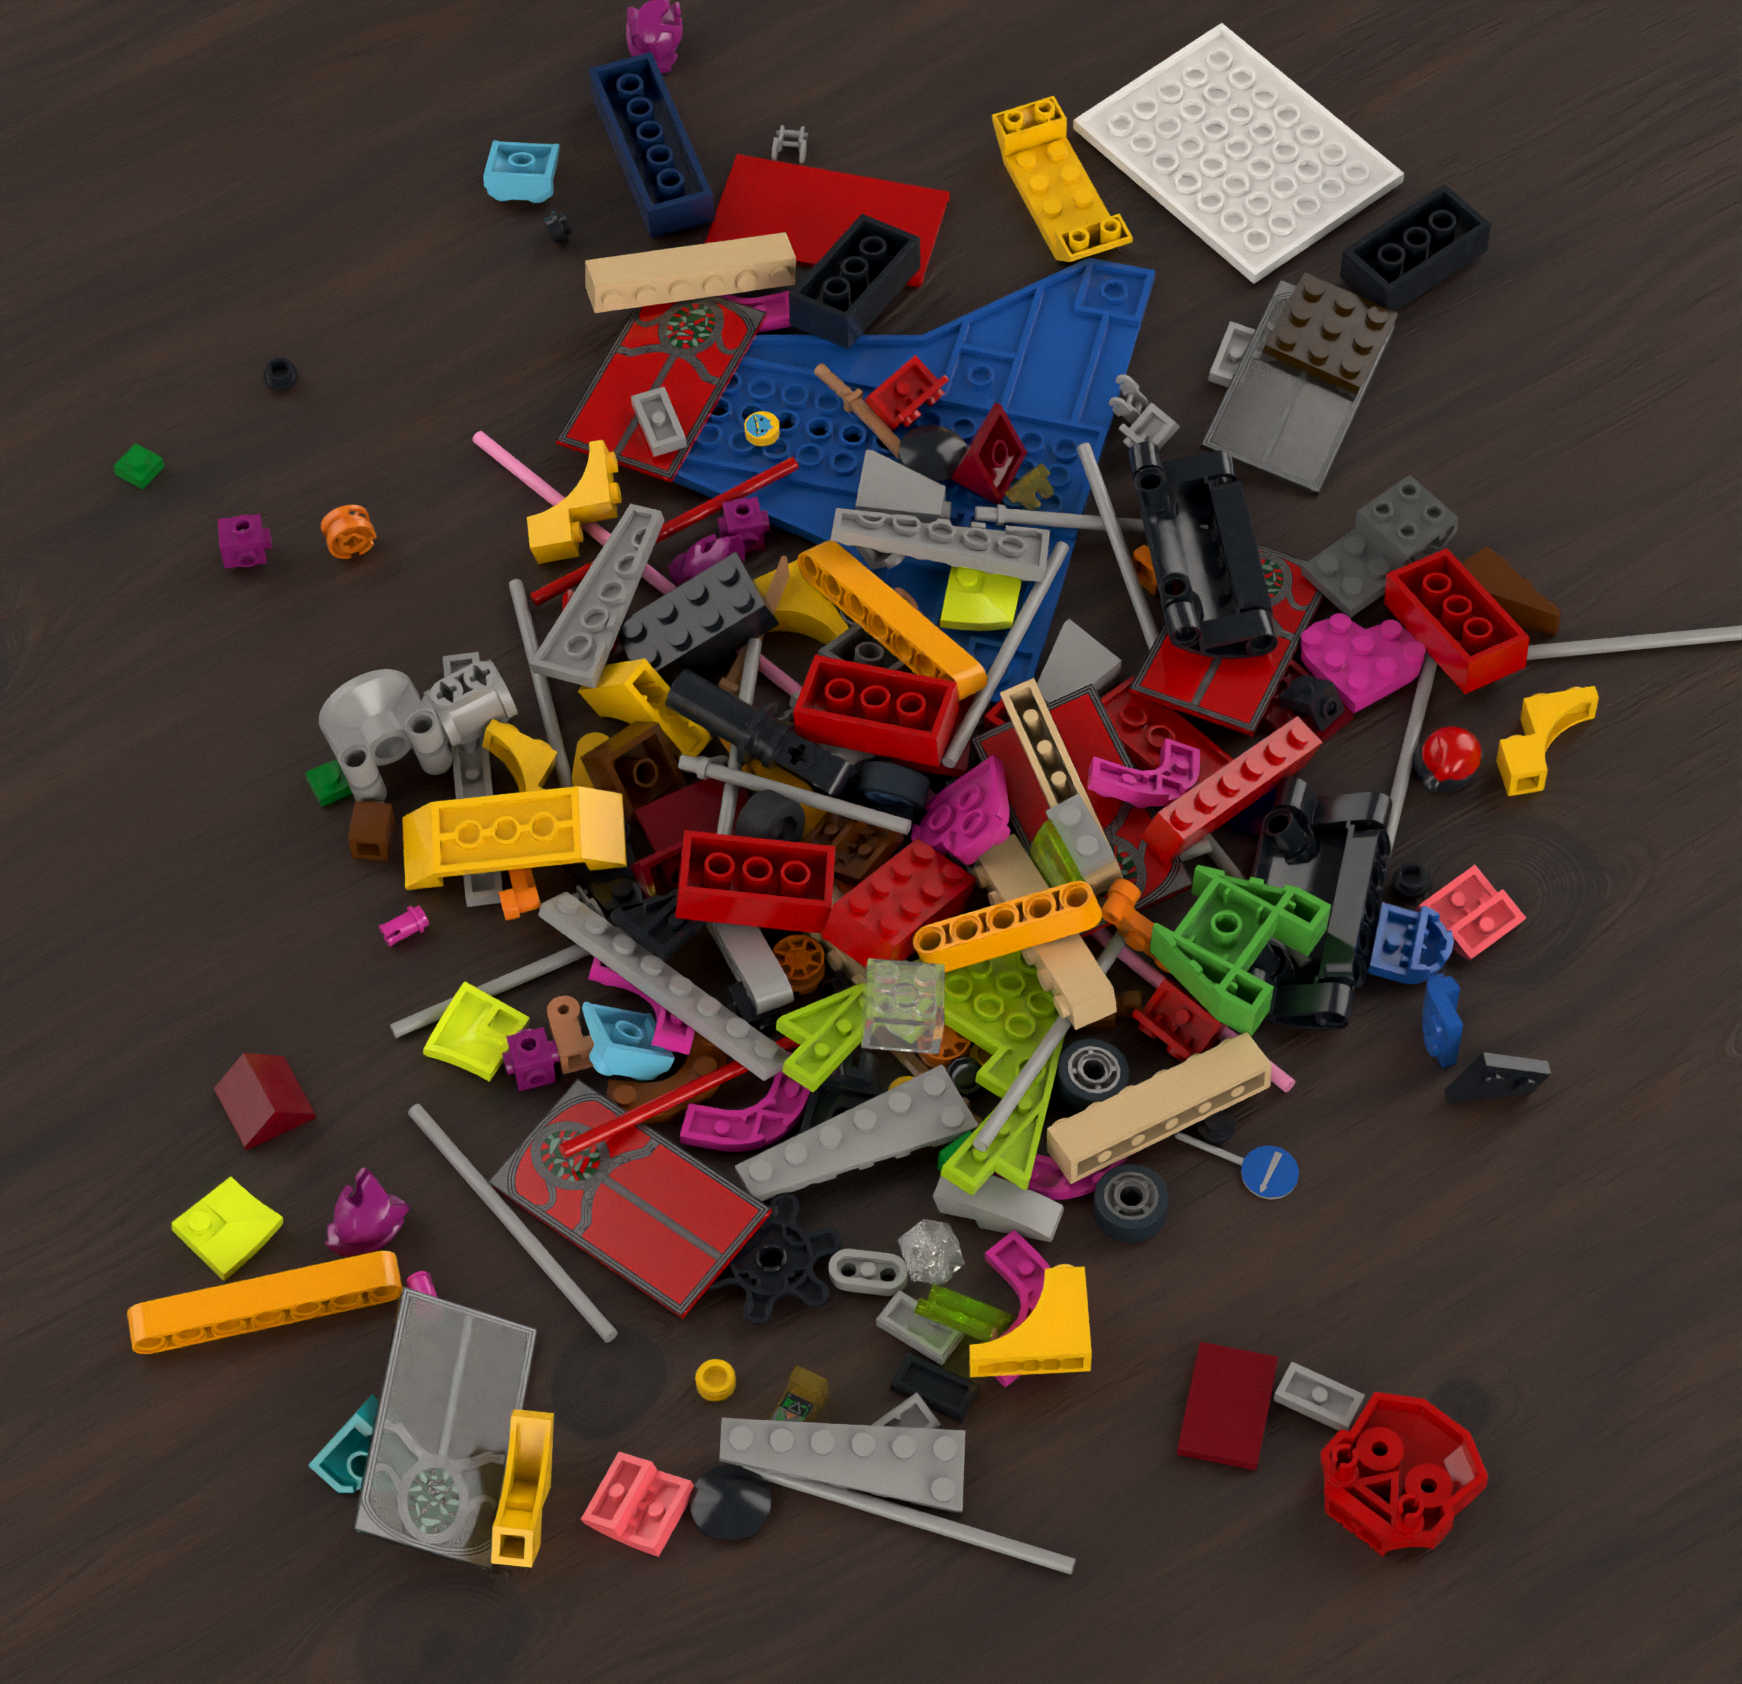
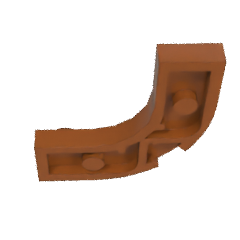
M695 1031L685 1065L675 1075L656 1082L609 1080L606 1098L628 1112L728 1064L729 1055ZM720 1085L647 1119L643 1123H664L682 1118L686 1115L689 1103L699 1105L706 1098L709 1100Z

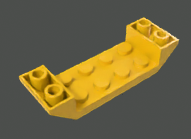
M1054 96L992 115L1004 165L1056 260L1072 262L1133 242V237L1120 213L1113 216L1109 215L1066 137L1067 118Z
M575 786L430 802L402 817L406 890L443 886V877L571 863L585 862L590 871L627 867L624 804L621 793Z

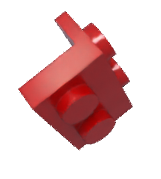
M914 355L868 395L864 401L892 431L901 423L907 428L922 414L918 410L919 407L925 402L931 407L945 394L941 388L949 379L946 375H943L938 380L923 362Z
M1164 978L1143 1009L1135 1008L1131 1014L1140 1022L1138 1028L1143 1033L1153 1039L1159 1037L1168 1044L1167 1052L1181 1062H1185L1194 1054H1202L1210 1050L1227 1026L1216 1020L1201 1003L1171 979Z

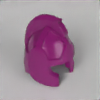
M651 0L643 4L640 9L635 7L627 8L626 40L631 56L652 52L661 73L672 71L671 67L677 59L675 50L682 39L683 33L682 18L679 17L681 15L679 2H675L670 6L669 0Z
M712 534L693 544L686 554H678L673 563L668 564L669 573L674 585L679 587L734 552L744 562L746 551L742 536L737 534L717 539L716 535Z
M365 1167L355 1176L356 1189L352 1196L350 1194L353 1191V1187L346 1184L335 1204L334 1222L329 1223L327 1226L328 1240L324 1242L325 1245L334 1253L346 1258L376 1252L385 1247L396 1236L404 1222V1216L411 1208L399 1197L387 1194L375 1176Z

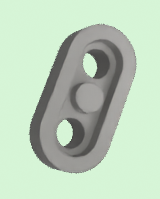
M843 1249L836 1252L829 1261L830 1280L836 1288L843 1291L892 1296L898 1290L902 1291L907 1284L908 1273L906 1263L895 1254ZM851 1270L855 1272V1275L846 1277L842 1273ZM885 1275H891L894 1277V1280L886 1282L881 1278Z

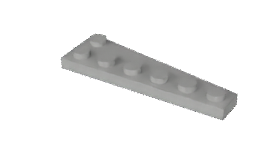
M634 504L629 505L530 662L533 673L591 688L596 687L664 523V517L660 510Z
M836 508L830 540L841 542L848 546L856 545L876 549L883 553L891 552L911 556L918 560L926 559L946 563L953 567H966L981 570L988 574H1001L1016 577L1023 581L1043 583L1047 565L1050 530L1006 525L1005 531L986 529L985 523L971 522L970 527L953 526L949 519L939 518L931 523H921L918 518L910 515H890L880 512Z
M941 1064L736 1165L735 1170L746 1191L758 1200L764 1201L774 1198L781 1193H789L805 1188L812 1183H821L837 1178V1174L859 1168V1170L874 1166L875 1162L895 1156L898 1159L910 1155V1151L932 1145L933 1148L955 1141L967 1131L973 1133L977 1129L978 1124L944 1066Z
M722 1418L719 1461L772 1473H782L803 1480L809 1479L832 1484L835 1487L844 1489L850 1488L885 1498H896L909 1501L912 1504L953 1513H962L964 1430Z

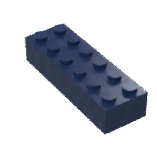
M652 52L589 68L591 97L650 238L715 221L713 193Z

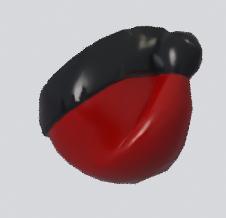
M1448 726L1435 730L1418 746L1414 754V771L1419 780L1423 782V789L1430 794L1438 791L1451 792L1457 791L1471 783L1479 773L1482 765L1483 754L1481 745L1476 736L1465 728Z

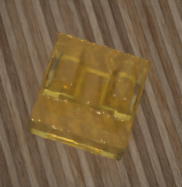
M1040 463L1023 475L1005 494L1013 504L1019 501L1026 508L1033 511L1041 506V503L1036 499L1035 492L1040 493L1045 500L1054 494V490L1046 478L1051 473Z

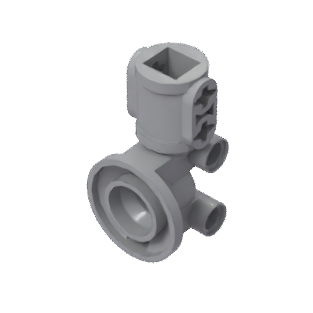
M489 659L472 663L439 680L430 690L424 692L422 699L411 679L403 672L382 669L364 673L349 680L331 694L320 711L319 727L341 766L355 800L362 802L371 800L384 802L387 796V789L377 766L387 765L399 760L412 748L422 769L426 773L431 775L442 774L450 768L453 762L448 744L454 747L470 743L485 735V730L492 718L501 723H507L509 718L517 715L518 712L502 677Z

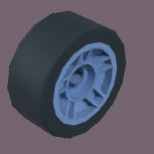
M882 761L865 762L862 766L856 793L873 804L913 806V812H919L924 808L930 781L920 772L901 765Z

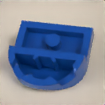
M1382 902L1367 973L1405 984L1424 982L1429 977L1437 974L1447 962L1454 944L1452 931H1447L1446 927L1439 920L1440 914L1427 906L1422 905L1420 911L1415 912Z
M1443 972L1428 978L1422 1010V1029L1425 1047L1431 1057L1436 1056L1442 1069L1457 1063L1463 1023L1456 1012L1460 987L1452 976L1444 977Z

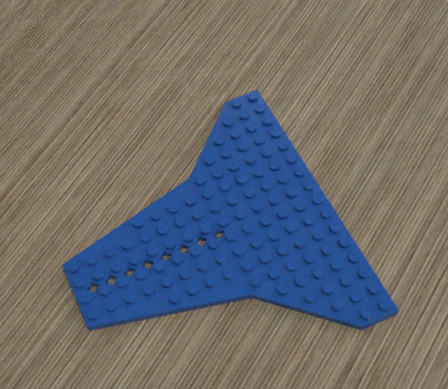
M1087 258L923 335H861L849 349L815 335H756L713 412H716L718 408H723L724 414L716 416L711 413L673 482L707 497L714 498L790 457H794L799 466L798 470L750 494L745 499L758 497L760 511L767 510L769 524L818 545L830 540L836 508L855 510L866 450H873L899 464L901 463L889 449H883L878 446L885 444L853 411L848 414L844 410L842 398L814 374V370L819 364H825L852 391H855L857 388L861 389L864 401L868 395L916 355L938 380L943 375H946L949 381L941 388L945 394L931 407L925 402L918 408L922 414L906 428L901 423L892 431L900 441L906 433L916 427L938 425L956 432L968 447L978 427L994 403H1001L1027 454L1000 505H1005L1006 509L1084 515L1092 490L1077 447L1083 443H1090L1099 467L1115 414L1112 411L1114 406H1110L1109 401L1113 397H1120L1122 390L1119 388L1120 384L1116 383V378L1119 375L1127 374L1155 281V270ZM766 411L778 418L779 425H784L785 421L791 422V428H780L779 438L773 444L762 447L755 446L745 437L744 424L746 420L744 418L747 419L748 416L755 412ZM819 428L825 429V434L821 436L811 433L817 432ZM852 435H858L859 441L848 442L845 438L850 439ZM949 479L943 481L941 485L945 486L946 501L952 502L950 521L953 526L970 527L971 522L985 523L986 529L1005 531L1006 525L1050 530L1047 560L1057 542L1062 541L1069 546L1066 557L989 701L993 708L1002 699L1000 692L1036 677L1080 529L1004 523V526H996L995 522L976 521V506L996 508L997 504H993L954 480ZM837 542L891 589L894 590L896 587H899L908 592L916 601L918 610L922 612L923 616L983 666L987 675L1011 628L972 631L940 627V619L951 570L950 565L926 559L918 560L905 555V558L891 569L882 567L872 570L855 546H848ZM1022 580L1014 622L1036 581Z

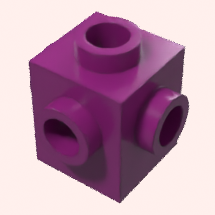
M758 497L739 498L723 502V517L717 518L720 538L740 534L745 544L746 553L764 551V532L770 531L767 510L760 511Z
M260 514L218 519L219 547L225 569L267 564L266 549H272V537L270 527L263 528Z
M544 1027L534 1030L523 1029L514 1035L506 1036L509 1051L502 1053L507 1075H515L519 1091L556 1082L554 1063L560 1062L555 1040L547 1041Z

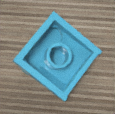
M493 140L483 174L484 187L487 188V193L498 201L513 199L528 200L533 203L544 202L554 193L553 180L560 150L559 144L499 142Z
M584 1002L582 1010L594 1042L589 1059L596 1071L606 1076L621 1075L641 1082L654 1080L659 1074L669 1071L675 1057L671 1051L651 1045L656 1027V1022L651 1013L645 1014Z

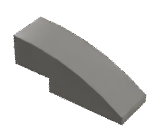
M993 1175L988 1178L973 1196L941 1176L933 1194L940 1213L975 1219L978 1227L1007 1234L1015 1229L1023 1237L1052 1242L1064 1211L1063 1205L1030 1189L1024 1191L1012 1182Z

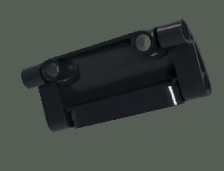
M1146 441L1133 445L1128 451V460L1171 644L1194 654L1214 658H1250L1271 653L1277 647L1278 639L1272 619L1273 611L1242 484L1237 479L1231 454L1227 451L1216 450L1162 462L1156 444ZM1200 525H1208V529L1202 528Z
M1286 777L1278 781L1272 811L1262 821L1251 877L1263 879L1264 884L1284 888L1285 884L1299 887L1330 904L1331 910L1327 930L1309 954L1312 961L1299 967L1284 944L1271 937L1247 971L1274 986L1270 1011L1263 1019L1264 1021L1311 1030H1340L1348 1026L1356 988H1362L1366 981L1391 855V842L1387 830L1393 803L1387 795L1379 792H1361L1317 797L1311 787L1299 778Z

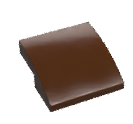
M826 812L801 843L836 846L834 878L856 887L884 865L902 843L904 837L902 833Z

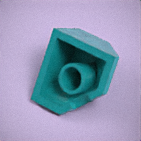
M371 1395L308 1465L338 1493H354L356 1490H362L380 1405V1401L374 1395ZM389 1409L387 1410V1419L403 1424ZM384 1429L376 1465L385 1463L392 1466L400 1480H402L406 1471L418 1462V1459L395 1432ZM379 1471L375 1474L371 1490H376L377 1493L393 1494L396 1488L390 1475L386 1471Z

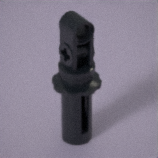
M690 669L682 671L669 690L665 706L735 745L738 750L736 761L743 766L749 764L753 759L762 762V766L768 770L778 766L808 783L823 795L836 799L840 797L856 770L852 764L834 753L827 752L795 734V725L791 722L778 720L779 707L774 702L767 703L761 709H757ZM796 754L799 756L806 754L808 760L806 762L799 760L796 763L794 756Z

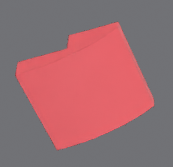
M1473 865L1415 909L1419 912L1422 905L1438 912L1440 914L1439 920L1446 927L1447 931H1452L1454 940L1453 950L1468 961L1526 919L1504 889L1497 892L1476 865Z
M618 1452L581 1520L584 1524L610 1538L659 1557L690 1501L694 1484L691 1480L658 1471L651 1461Z

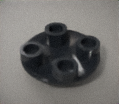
M924 425L916 427L904 435L899 446L898 460L905 467L942 484L943 481L951 479L968 447L956 432L938 425Z
M735 1464L717 1466L704 1473L695 1483L690 1496V1510L698 1530L703 1534L722 1540L750 1539L755 1537L760 1532L761 1526L766 1521L771 1509V1494L765 1480L759 1474Z

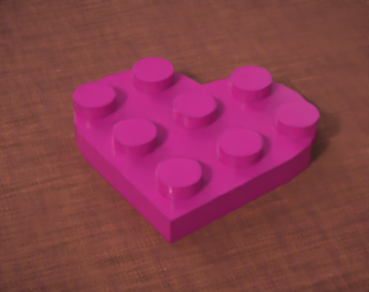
M1342 613L1334 614L1330 619L1312 624L1302 632L1300 642L1301 661L1316 678L1333 682L1341 702L1353 713L1391 694L1418 677L1426 652L1425 646L1417 642L1407 629L1402 628L1398 621L1386 620L1381 625L1364 629L1355 622H1351L1350 617Z
M993 754L930 799L924 805L928 812L922 818L920 825L918 826L914 823L912 826V841L918 838L943 856H946L949 851L965 865L973 864L980 855L984 854L993 845H1000L1006 841L1010 835V828L1007 826L1010 808L1003 762Z

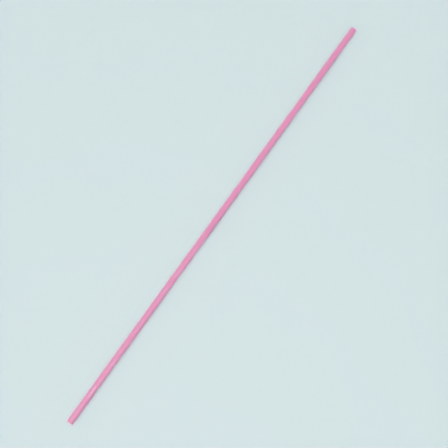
M478 431L474 435L473 442L552 506L565 499L564 496L484 432ZM596 522L581 524L582 530L602 546L605 545L611 535ZM648 563L646 564L641 577L662 594L666 595L677 588ZM742 647L735 652L739 654ZM760 654L758 671L790 696L801 691L802 686ZM930 788L925 804L936 795ZM1105 928L1090 934L1103 947H1106L1113 937ZM1126 945L1117 956L1119 960L1156 989L1166 978ZM1226 1026L1218 1039L1223 1041L1239 1035ZM1270 1061L1272 1064L1271 1081L1284 1092H1288L1295 1084V1080Z

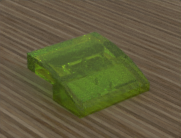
M1052 820L1045 822L1034 838L1030 850V859L1048 887L1053 888L1073 881L1085 882Z
M935 1284L931 1288L928 1299L919 1298L914 1311L915 1314L985 1342L998 1338L1013 1317L1012 1313Z

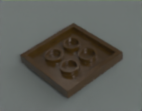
M1304 272L1270 334L1262 353L1358 395L1399 313Z

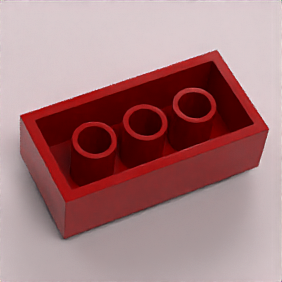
M1448 548L1386 574L1384 605L1417 642L1425 646L1426 652L1464 694L1526 668L1530 637Z
M815 655L793 710L795 731L797 735L810 742L939 767L959 712L957 682Z
M684 830L675 918L822 934L832 909L836 846Z
M917 838L833 904L821 937L882 979L916 951L913 946V937L920 928L959 916L965 911L977 879L934 850L930 845Z

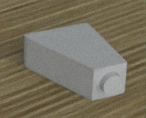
M866 450L855 510L880 512L890 515H910L918 518L921 523H931L937 521V518L950 520L952 502L946 501L945 486L873 450Z
M1068 619L1063 624L1037 686L1046 704L1090 684H1093L1099 698H1101L1121 681L1122 660L1072 620Z

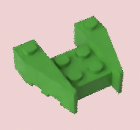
M1197 865L1194 872L1191 894L1197 896L1198 900L1174 932L1158 923L1153 925L1150 952L1216 1020L1241 1034L1247 1032L1252 1037L1270 1011L1274 986L1247 971L1271 937L1308 957L1327 930L1331 905L1299 887L1286 884L1284 888L1264 884L1263 879L1250 877V880L1226 876L1223 870Z

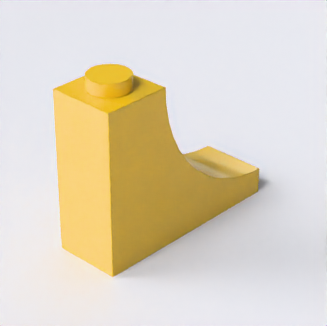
M796 560L788 564L790 576L774 613L779 625L768 632L787 631L800 633L827 645L847 631L849 627L833 603L802 576ZM776 570L755 579L764 597L768 592Z
M645 658L605 665L595 688L582 685L578 690L600 717L616 718L630 724L635 721L658 722L673 754L678 759H680L682 754L694 758L697 757L712 740V737L705 728L665 706L670 687Z
M1061 1264L1045 1269L1042 1294L1030 1316L1019 1327L1001 1338L981 1344L969 1345L970 1377L1091 1371L1092 1349L1085 1267Z

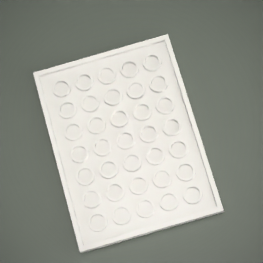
M1220 23L1073 120V129L1253 284L1400 185L1404 178V173L1223 23Z

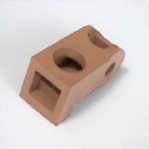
M566 995L554 998L548 1004L547 1015L552 1039L555 1040L562 1074L593 1067L589 1054L594 1046L591 1035L585 1037L582 1035V1017L578 1001Z

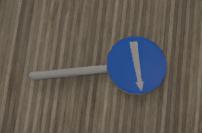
M1182 1132L1174 1134L1176 1139L1241 1165L1243 1183L1250 1192L1260 1198L1269 1200L1283 1198L1290 1194L1297 1185L1299 1178L1297 1162L1290 1153L1282 1148L1270 1145L1258 1147L1250 1151L1244 1159Z

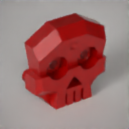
M1374 1392L1350 1431L1341 1429L1320 1452V1464L1324 1476L1325 1513L1339 1524L1342 1523L1343 1527L1348 1531L1355 1533L1356 1537L1361 1541L1368 1543L1369 1547L1382 1557H1384L1387 1551L1405 1547H1428L1434 1549L1451 1531L1455 1515L1468 1506L1486 1488L1488 1474L1471 1433L1424 1398ZM1381 1448L1386 1454L1384 1456H1377L1373 1453V1450ZM1424 1485H1430L1435 1489V1491L1432 1493H1426L1421 1489V1487ZM1388 1496V1503L1382 1498Z

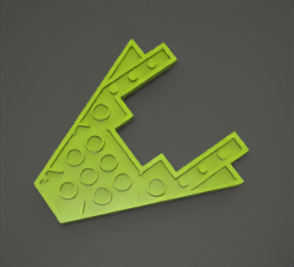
M1021 950L940 974L927 971L921 959H918L892 970L882 979L877 976L783 1015L777 1020L776 1030L800 1045L783 1063L782 1073L814 1092L880 1021L913 1041L933 1018H936L992 1054L991 1058L977 1072L975 1082L1002 1099L1058 1018L1059 1013L1054 1004L1053 993L1051 990L1045 992L1038 980L1036 966L1034 964L1029 966ZM1064 1036L985 1152L977 1150L973 1145V1141L994 1110L942 1166L940 1176L971 1196L980 1189L994 1172L1024 1191L1028 1188Z

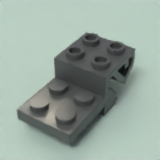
M1408 475L1359 509L1356 515L1355 529L1303 564L1301 575L1338 609L1351 618L1385 594L1387 573L1420 560L1421 558L1415 554L1416 552H1423L1425 554L1443 550L1457 532L1459 518L1416 479Z

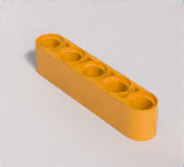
M1073 881L926 925L915 933L913 946L925 969L930 973L940 974L1090 930L1100 922L1102 910L1091 886L1083 881Z

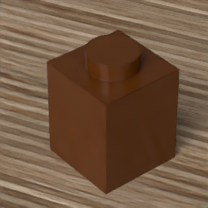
M377 800L368 802L355 801L348 834L352 858L389 861L396 827L392 804Z

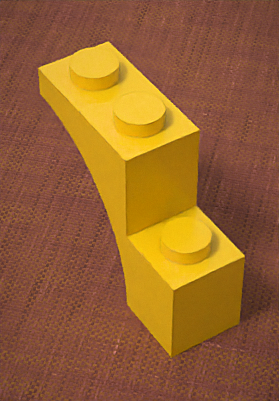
M603 439L589 442L590 451L587 467L574 490L554 507L527 517L530 550L538 564L579 557L578 543L584 540L581 524L618 518L616 504L621 503L622 499L619 484L614 482L613 473L618 472V463L615 452L608 451Z
M1595 686L1585 688L1573 687L1566 691L1550 694L1537 693L1531 697L1524 698L1520 720L1525 736L1513 735L1507 739L1500 740L1496 759L1508 797L1544 790L1548 771L1545 753L1550 744L1563 731L1577 723L1595 718L1599 700Z
M492 718L485 730L482 747L493 753L505 764L514 777L519 792L545 790L542 787L554 769L558 752L553 750L548 743L539 739L534 740L520 733L515 726L509 723H501Z
M514 1409L511 1414L506 1471L501 1499L492 1528L491 1563L531 1568L541 1546L542 1508L551 1488L554 1413Z

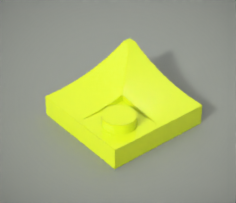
M951 566L940 627L972 631L1012 628L1022 580L1001 574H988L981 570Z
M464 981L423 1049V1054L427 1057L463 1068L490 1082L503 1063L502 1053L509 1051L506 1036L514 1035L518 1031L526 1029L529 1025L530 1017Z
M230 1176L172 1222V1231L225 1281L268 1242L283 1225V1217L256 1199Z

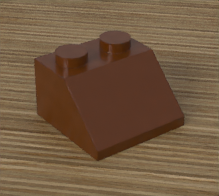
M635 721L580 757L595 789L621 793L623 795L624 818L629 823L637 821L634 816L635 809L688 786L658 722Z

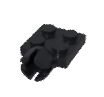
M854 1049L814 1092L810 1091L800 1134L888 1091L876 1085L880 1072L879 1059L875 1055L862 1050L859 1065L856 1068V1061H853Z

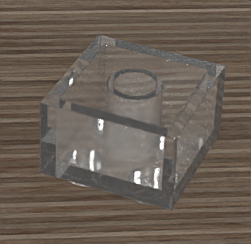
M868 958L862 994L861 1048L939 1054L944 1030L945 964Z

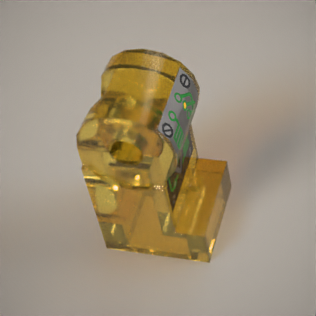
M796 1365L789 1377V1384L768 1420L814 1423L829 1398L828 1380Z

